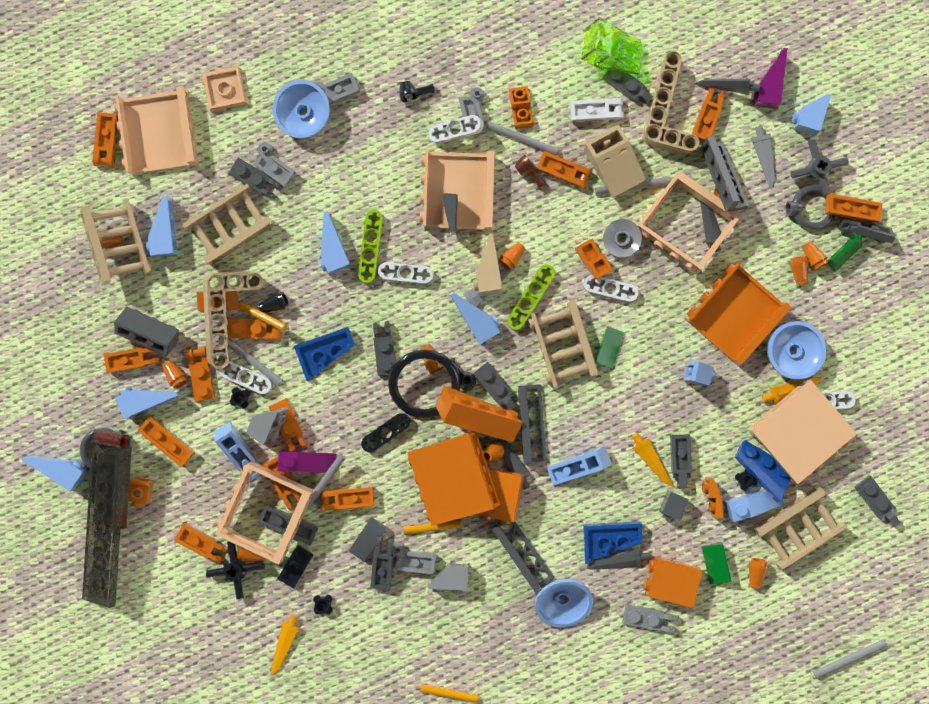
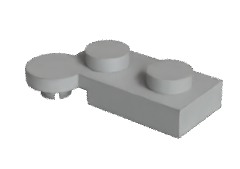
M352 73L331 81L325 86L320 81L313 82L324 91L330 105L360 93Z
M475 87L470 91V97L459 98L463 117L476 115L482 119L483 129L480 133H485L486 127L479 104L484 100L485 93L481 88ZM473 120V124L468 126L465 125V128L472 127L475 129V125H477L478 122H475Z
M261 143L258 146L260 157L257 158L253 165L286 188L296 172L272 155L273 147L269 143Z
M401 542L394 543L393 553L394 557L397 558L395 570L434 575L436 554L406 551L404 544Z

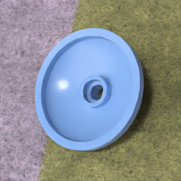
M306 80L292 81L284 85L275 96L273 102L274 120L277 126L291 137L299 139L312 137L325 127L329 119V100L324 91L313 82ZM303 109H307V113L305 115L301 114V111Z
M801 321L785 323L778 327L769 339L767 347L768 358L772 367L782 376L790 379L808 378L822 367L826 358V343L822 334L808 323ZM792 347L796 350L795 354L790 353Z
M572 579L557 580L546 585L538 593L535 600V610L539 619L554 627H568L581 622L589 615L593 607V597L590 589L582 582Z

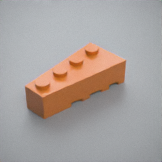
M445 385L435 405L443 423L514 442L523 423L518 413L513 410L503 409Z

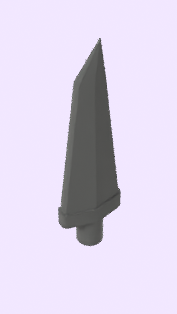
M748 78L703 79L694 83L702 87L749 95L750 91H760V84L751 83V79Z
M700 201L706 244L713 245L720 236L721 231L713 210ZM719 246L715 252L721 251V247Z
M496 438V441L500 442L504 447L503 459L508 471L525 475L523 490L531 487L526 479L531 476L529 471L522 464L507 441Z
M639 548L593 561L587 569L642 567L641 561L651 560L650 553H640Z

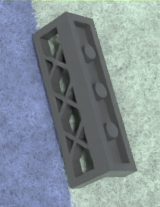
M714 136L707 137L700 149L725 211L731 212L747 209L749 204L724 143H717Z
M541 384L518 386L520 419L523 422L521 425L523 462L547 461ZM537 388V398L531 402L527 398L526 389ZM532 406L539 411V416L535 421H532L528 415V410ZM533 425L540 429V436L536 440L530 437V429ZM540 438H541V445L537 443ZM535 444L542 449V457L532 458L531 449Z
M516 521L511 522L514 526L513 534L505 533L500 527L503 524L498 522L492 527L493 532L536 594L539 593L542 587L553 580L554 577ZM514 537L524 540V550L515 549L513 546ZM525 553L535 556L534 566L526 565L524 562ZM536 569L543 570L548 575L540 583L535 578Z

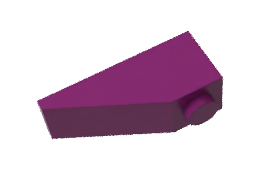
M783 48L778 53L758 83L760 84V91H752L751 100H754V107L777 109L781 105L788 48Z
M278 452L277 472L326 473L336 460V453Z

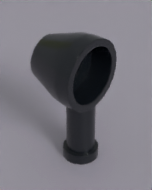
M404 81L399 86L400 100L408 102L405 95L413 93L412 100L417 99L419 95L435 93L434 85L432 83L416 88L410 81Z
M451 359L459 371L461 389L466 391L473 389L476 385L475 375L468 371L464 372L455 362V359ZM465 377L470 378V384L466 385L464 383Z

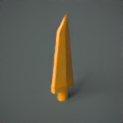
M824 376L806 380H811L817 385ZM804 380L769 387L770 393L762 395L763 402L773 400L774 405H776Z
M635 433L632 439L636 445L632 449L663 483L675 487L650 439L647 437L643 440L638 433Z
M291 614L288 622L282 621L271 675L280 670L297 633H299L300 628L295 625L298 619L297 615Z

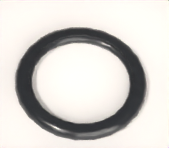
M416 350L401 357L392 367L388 379L389 394L397 407L405 413L421 418L435 417L440 415L436 407L430 409L416 408L406 403L398 391V377L401 371L410 362L418 359L437 361L447 369L451 377V388L457 391L461 389L460 374L455 364L444 354L433 350Z

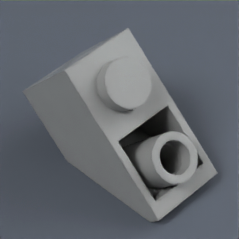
M284 407L252 417L246 434L262 445L274 442L279 436L281 425L286 420L288 409Z
M447 564L429 581L428 589H432V592L437 593L444 592V590H452V593H463V590L467 591L468 564Z

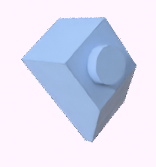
M826 94L805 105L798 112L796 111L792 118L794 123L793 129L814 136L819 133L831 95Z
M698 361L687 362L683 381L710 386V383H713L715 378L714 367Z

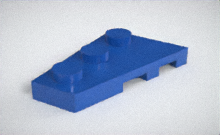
M349 326L294 345L306 381H309L313 376L322 371L354 346L355 343Z
M743 440L734 458L750 475H754L761 482L760 485L774 496L773 499L777 503L781 502L791 478L770 454Z
M641 521L583 524L585 564L592 562L593 559L598 557H605L611 552L623 550L643 542Z

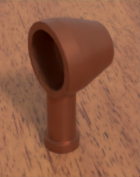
M524 154L515 164V168L521 176L530 174L537 187L540 188L546 182L543 181Z

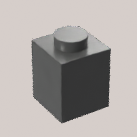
M667 490L659 512L663 514V518L671 522L674 519L680 521L689 499Z

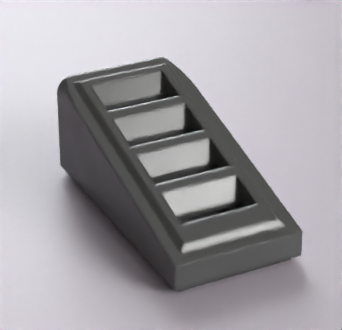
M442 193L451 235H455L458 195Z

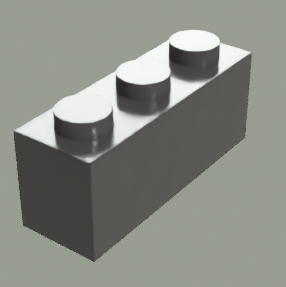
M127 306L114 321V333L166 357L179 340V329Z

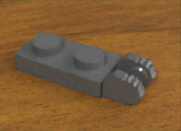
M239 157L228 172L234 178L244 184H248L260 194L263 193L275 200L276 196L265 189L267 184L269 183L279 190L283 187L272 180L270 176Z
M385 321L384 324L386 330L385 337H379V325L377 322L373 323L375 337L373 340L378 376L389 375L396 363L389 321Z
M377 537L372 563L370 585L372 589L388 592L391 589L394 539H389L387 552L381 551L383 537Z

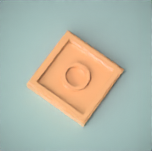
M239 66L202 73L210 112L247 104Z

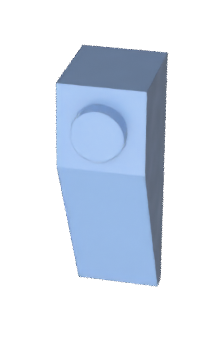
M163 196L148 235L149 242L146 243L147 252L155 258L178 255L172 199L168 196Z
M326 211L323 217L322 261H320L323 271H327L331 275L350 267L351 264L329 212Z
M449 293L480 344L500 333L498 330L500 324L495 316L491 318L489 314L456 293Z
M128 388L120 391L121 395L115 397L123 419H127L182 396L181 392L132 390Z
M231 421L214 431L216 444L239 472L243 470L244 465L252 461L260 465L248 444ZM254 471L250 481L254 480L261 474Z
M605 446L549 466L547 470L553 485H557L603 470L612 463Z
M32 455L22 458V461L68 491L77 490L89 472L85 468L86 465L77 459L74 461Z
M767 489L723 500L728 519L733 522L751 518L784 505L783 498L781 502L777 503L773 499L774 496Z

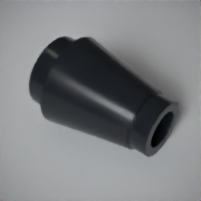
M276 292L259 303L258 306L261 312L269 313L285 309L289 302L284 292Z

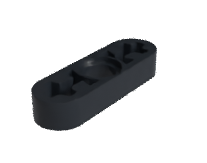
M399 413L366 435L361 441L363 450L374 452L410 426V417L405 413ZM398 417L406 418V426H398L396 429L399 431L395 433L393 426L389 423L392 421L394 425L399 421ZM383 427L391 429L392 434L389 438L381 436V429ZM377 432L378 438L383 442L379 444L378 440L373 444V449L371 447L367 448L365 446L367 444L366 439L373 440L376 438L373 434Z

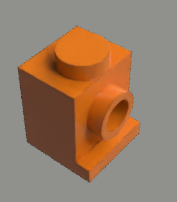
M139 477L130 478L127 501L132 502L131 505L135 507H143L144 504H149L154 480ZM137 490L141 492L140 497L136 496Z

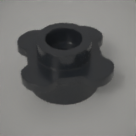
M238 387L233 388L230 404L246 408L249 405L248 397L251 395V392L248 389L240 390Z
M746 469L735 475V480L738 481L740 489L743 491L748 490V487L752 485L756 486L758 480L753 475H750Z
M316 595L313 598L315 614H330L333 611L331 595Z

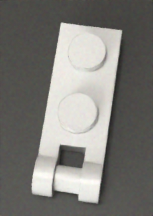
M623 99L570 101L571 122L623 119L624 112L621 109ZM609 106L614 107V112H609Z

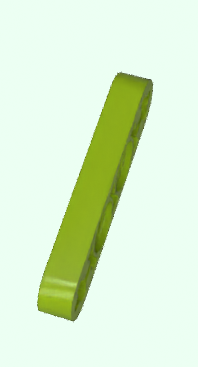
M370 210L365 217L358 277L365 284L372 283L376 277L383 216L378 210ZM373 214L380 218L375 222V227H379V230L367 229L368 226L372 227V220L369 217H373ZM371 232L377 234V240L373 243L367 241V235ZM366 252H374L375 258L372 261H366L364 258ZM363 263L367 265L374 264V268L369 267V273L372 274V277H368V280H365V277L362 276V273L366 272V266H363Z
M542 265L509 315L507 324L512 330H519L524 326L553 280L555 270L551 265ZM548 268L550 270L549 273L551 274V277L547 276L543 282H546L547 284L546 286H544L542 282L537 281L535 279L536 277L541 279V277L543 276L541 270H546ZM534 284H538L541 287V293L538 295H534L531 292V286ZM524 300H528L531 303V309L528 311H524L520 307L521 302ZM516 309H518L521 313L526 314L527 316L526 318L521 316V318L519 319L521 325H516L514 327L512 326L513 322L511 321V318L517 317L519 313H516L515 311Z

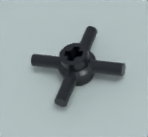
M227 541L230 560L225 563L223 568L206 570V577L225 575L227 579L234 583L236 599H242L244 594L241 580L249 571L265 569L264 561L249 564L241 562V560L237 559L236 545ZM234 566H235V569L238 568V572H237V573H236V571H233V570H232V568H233Z

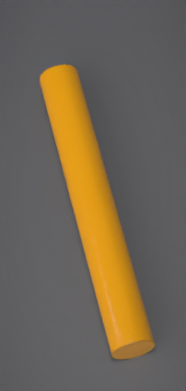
M244 302L239 303V309L283 332L287 329V325Z
M461 520L449 521L431 526V523L405 526L403 530L404 534L461 528Z
M421 684L420 692L464 701L477 703L478 699L476 694Z

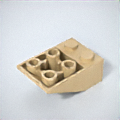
M619 125L585 143L584 153L612 199L646 181L631 144Z

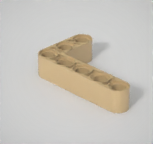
M670 51L666 54L661 64L642 139L648 145L690 155L699 146L698 137L694 134L665 127L682 63L681 54L677 51ZM667 60H674L676 65H670ZM664 77L669 78L670 81H671V83H670V84L665 83V82L663 81V78H664ZM659 95L664 96L665 99H666V101H665V102H661V101L658 99V96H659ZM653 114H659L661 116V120L654 119ZM648 132H654L656 134V138H650L648 136ZM667 136L673 137V144L667 141ZM685 141L691 142L693 148H687L685 146Z
M256 272L209 273L203 278L207 362L216 369L225 368L229 360L225 292L259 289L263 284V278ZM254 275L256 281L253 285H250L248 282L249 278ZM235 276L237 283L231 287L229 280ZM216 277L218 283L212 288L210 280ZM217 297L219 302L216 306L212 307L211 300ZM218 316L220 321L216 326H213L212 319ZM219 335L221 338L220 342L214 345L213 338ZM221 355V361L214 364L215 356Z

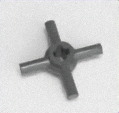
M814 139L808 141L812 160L809 162L808 167L791 171L790 174L792 179L809 174L811 177L819 179L823 195L826 196L831 193L827 180L831 169L848 165L849 160L845 157L830 161L828 158L820 156L816 140Z

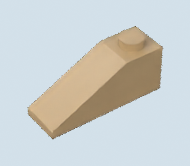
M493 233L488 236L476 273V280H473L474 292L478 291L479 297L500 294L502 292Z

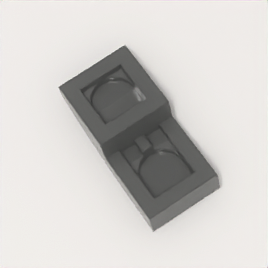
M371 517L349 549V552L365 562L376 545L377 537H381L387 527Z

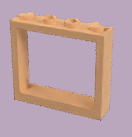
M678 171L637 227H639L644 239L649 238L658 249L668 251L672 259L685 263V267L691 272L696 271L700 273L743 214L738 210L726 212L719 197L681 171ZM676 185L730 221L700 263L646 227Z
M252 461L244 465L243 470L240 471L241 479L235 483L232 489L234 494L224 507L226 512L224 517H221L217 523L218 530L215 535L276 564H280L285 559L315 490ZM254 471L302 493L277 551L229 529Z

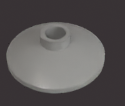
M627 219L613 221L607 226L603 235V242L607 251L621 258L633 255L639 249L642 241L639 227ZM619 236H624L626 238L625 242H619Z

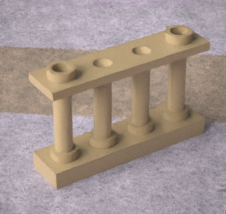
M248 184L239 185L234 189L235 192L199 215L189 217L186 223L182 225L188 231L191 229L195 231L207 250V255L203 259L210 266L275 225L269 216H262L248 195L252 191ZM242 198L255 219V224L251 227L245 226L232 206V203ZM224 208L239 229V234L234 238L228 235L216 216V213ZM207 219H210L223 239V245L218 248L213 247L199 225Z
M129 198L124 199L123 208L95 213L90 210L89 206L81 207V219L101 286L109 284L113 275L142 269L143 275L147 276L152 269L150 259H146L134 215H136L133 204H130ZM126 215L129 226L103 231L96 230L94 223L97 220ZM131 233L134 242L131 245L111 249L102 248L100 244L103 238ZM137 252L139 262L113 268L107 267L105 260L108 257Z
M575 300L566 304L567 307L563 311L536 318L535 313H532L530 315L531 319H528L530 329L535 330L548 371L545 374L548 385L552 384L553 388L558 387L556 381L583 372L585 374L588 373L589 376L598 374ZM566 317L567 319L571 318L573 326H570V329L542 337L540 325ZM570 336L577 337L579 344H576V347L550 355L547 354L545 344ZM576 354L583 356L584 362L582 365L553 373L550 362Z
M815 486L752 527L757 535L767 537L781 559L775 564L782 570L793 567L795 561L832 537L836 538L842 535L843 530L848 528L844 523L834 522L821 502L822 497L826 495L821 487ZM811 504L815 505L829 529L819 534L805 512V508ZM794 515L800 517L813 537L806 544L802 543L789 523V518ZM777 526L784 528L797 550L789 555L786 554L773 534V529Z

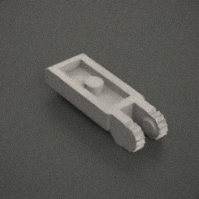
M625 604L622 623L676 633L677 628L671 625H662L663 618L678 621L679 616L664 613L661 610Z

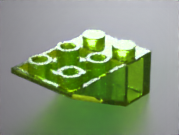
M599 17L585 29L581 59L596 68L639 75L644 42Z

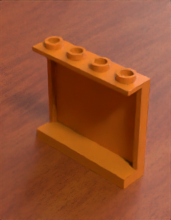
M740 261L735 264L731 263L724 270L726 273L722 279L718 277L711 286L714 288L709 293L706 291L700 297L701 303L697 307L693 306L687 312L688 317L686 319L692 327L736 365H742L792 308L787 302L782 303L746 272L740 266L742 264Z
M471 431L464 435L407 452L408 461L413 468L414 479L419 486L420 498L425 505L426 516L431 526L493 510L500 505L477 432Z

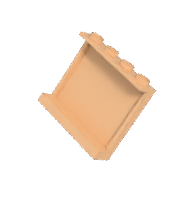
M184 86L176 87V91L140 97L121 99L119 96H115L116 103H114V109L119 119L117 129L121 134L119 146L124 155L122 166L126 172L135 175L199 165L189 93Z
M426 149L425 155H422V166L425 167V174H421V185H424V193L420 195V204H424V212H420V223H423L424 228L449 229L442 193H452L458 195L456 229L492 230L495 151H487V154L429 152V149Z
M804 380L747 429L751 436H755L789 475L790 481L795 484L806 482L809 479L808 475L813 471L820 470L828 458H834L839 453L838 450L842 446L849 445L857 434L811 380Z

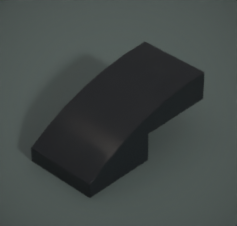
M297 545L277 579L294 589L314 554Z

